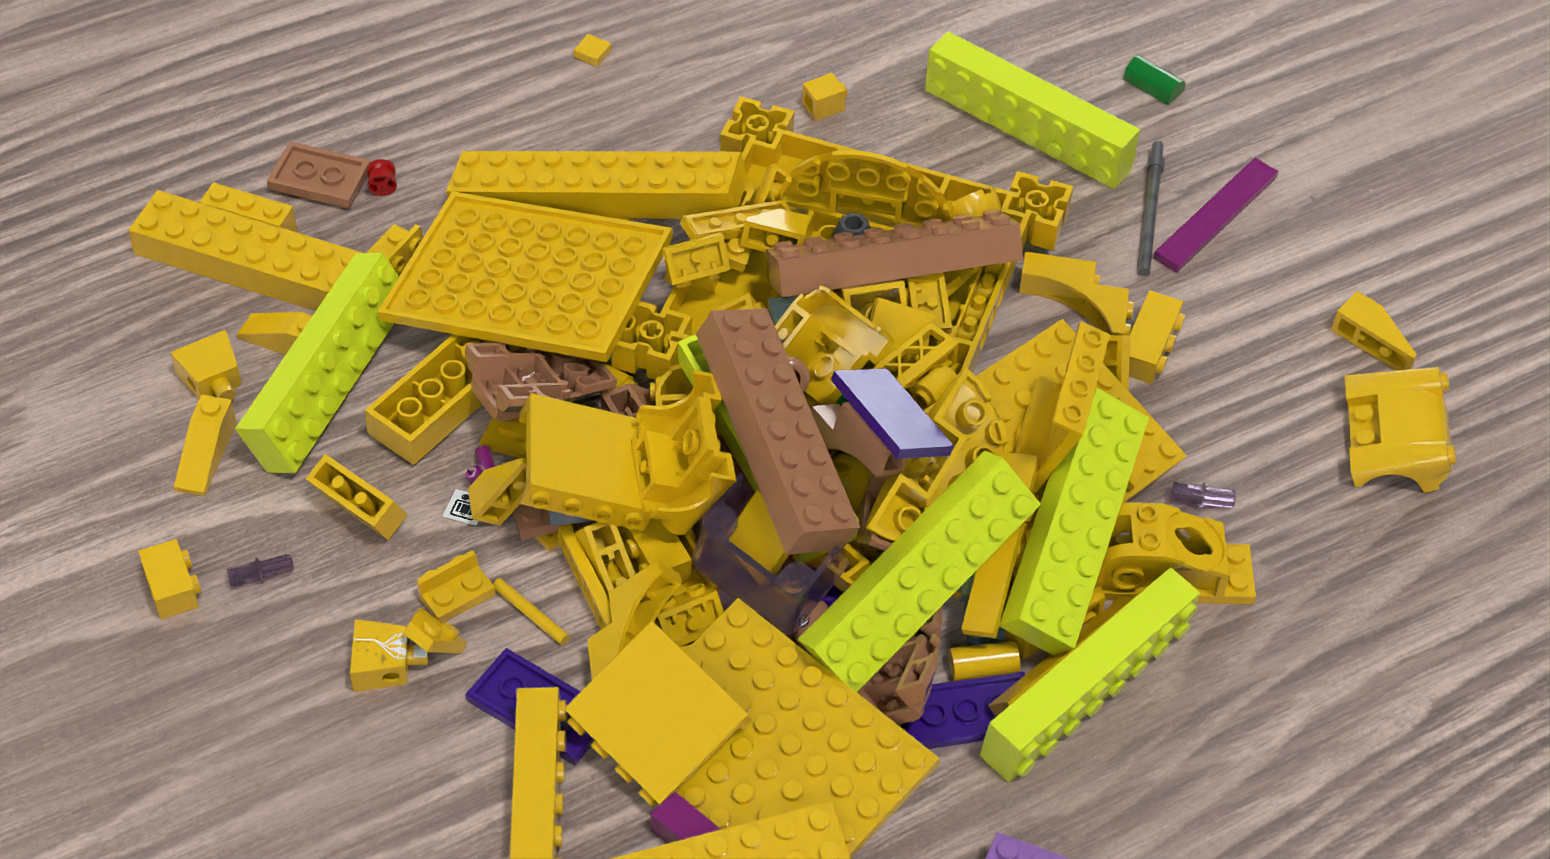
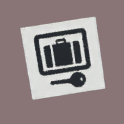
M456 489L442 517L477 526L479 521L472 519L469 492Z

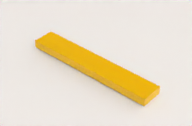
M1006 453L1005 461L1027 488L1033 492L1040 464L1039 457L1037 455ZM1025 522L976 570L961 628L963 634L996 638Z
M1139 594L1118 598L1085 625L1080 631L1075 649ZM1075 649L1054 656L1050 654L989 704L993 714L999 715Z

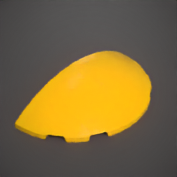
M833 151L813 156L801 162L785 177L777 201L784 200L788 206L831 214L836 213L837 206L892 215L895 216L894 225L911 223L913 227L924 225V221L928 219H942V222L953 220V213L949 203L940 192V189L925 175L899 160L865 151Z
M966 367L960 371L927 414L954 445L951 455L908 458L903 473L888 476L865 526L866 529L874 534L894 542L984 451L1004 458V446L1008 443L1004 421L1002 418L997 417L991 404L993 397L988 389Z

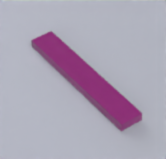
M1257 158L1251 160L1156 249L1153 258L1178 273L1277 178L1279 171Z

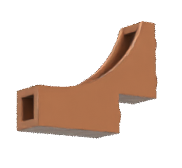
M849 402L843 403L842 407L839 404L812 406L811 413L830 456L839 450L847 452L860 460L876 477L903 473L908 458L896 459Z

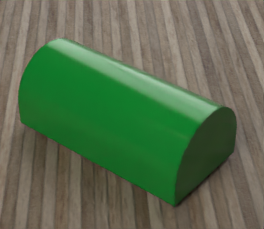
M1136 55L1130 60L1123 76V80L1166 105L1172 103L1185 90L1186 83L1184 80L1140 55Z

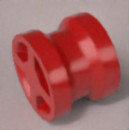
M377 159L368 164L367 183L371 193L378 196H386L396 190V168L393 162L386 159Z

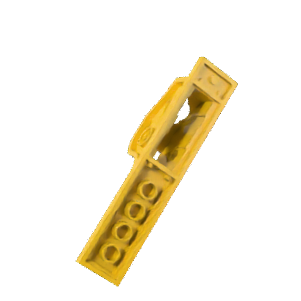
M1124 502L1121 504L1095 585V593L1102 592L1106 596L1105 601H1116L1120 597L1140 594L1171 567L1200 592L1197 603L1254 605L1256 592L1250 544H1226L1223 522L1208 517H1197L1164 503ZM1184 529L1190 537L1183 535L1180 530ZM1125 532L1131 533L1128 535H1118ZM976 571L951 597H970ZM1125 573H1133V575H1127V576H1126V575H1122V574H1125ZM1013 575L1011 576L1006 598H1009L1015 580Z

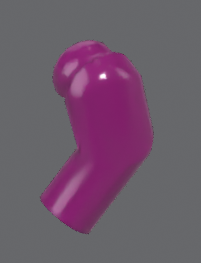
M480 446L475 450L478 466H472L473 471L467 469L465 477L470 485L484 470L495 467L489 446Z

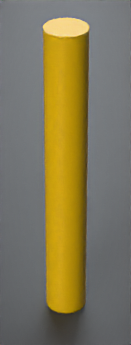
M502 578L494 581L495 590L556 642L561 646L568 642L570 635L507 582Z

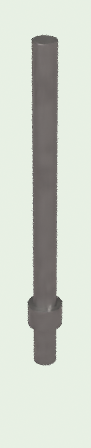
M1161 141L1153 142L1151 157L1148 158L1147 162L1149 179L1138 273L1141 276H1148L1151 269L1160 176L1164 172L1165 160L1162 158L1164 144Z

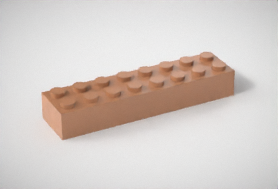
M987 210L982 212L983 216L971 217L970 214L953 216L952 221L942 222V219H928L924 221V225L912 227L911 223L894 225L893 230L883 231L882 228H869L864 230V234L854 236L851 232L835 234V239L823 240L822 237H810L804 239V243L796 245L789 241L778 242L774 244V248L766 249L770 285L781 297L800 295L801 293L808 294L819 289L820 285L834 290L1023 260L1020 223L1001 213V210Z
M768 309L711 311L696 333V336L786 555L843 549L860 529V525Z

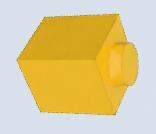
M833 73L803 83L802 104L815 121L844 111L845 99L848 95L846 86L843 82H839Z

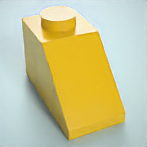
M777 209L746 217L740 246L766 252V249L774 248V244L778 242L789 241L793 242V245L802 244L810 216Z

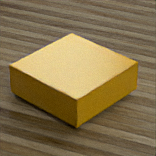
M587 34L573 50L574 57L598 67L612 51V43Z

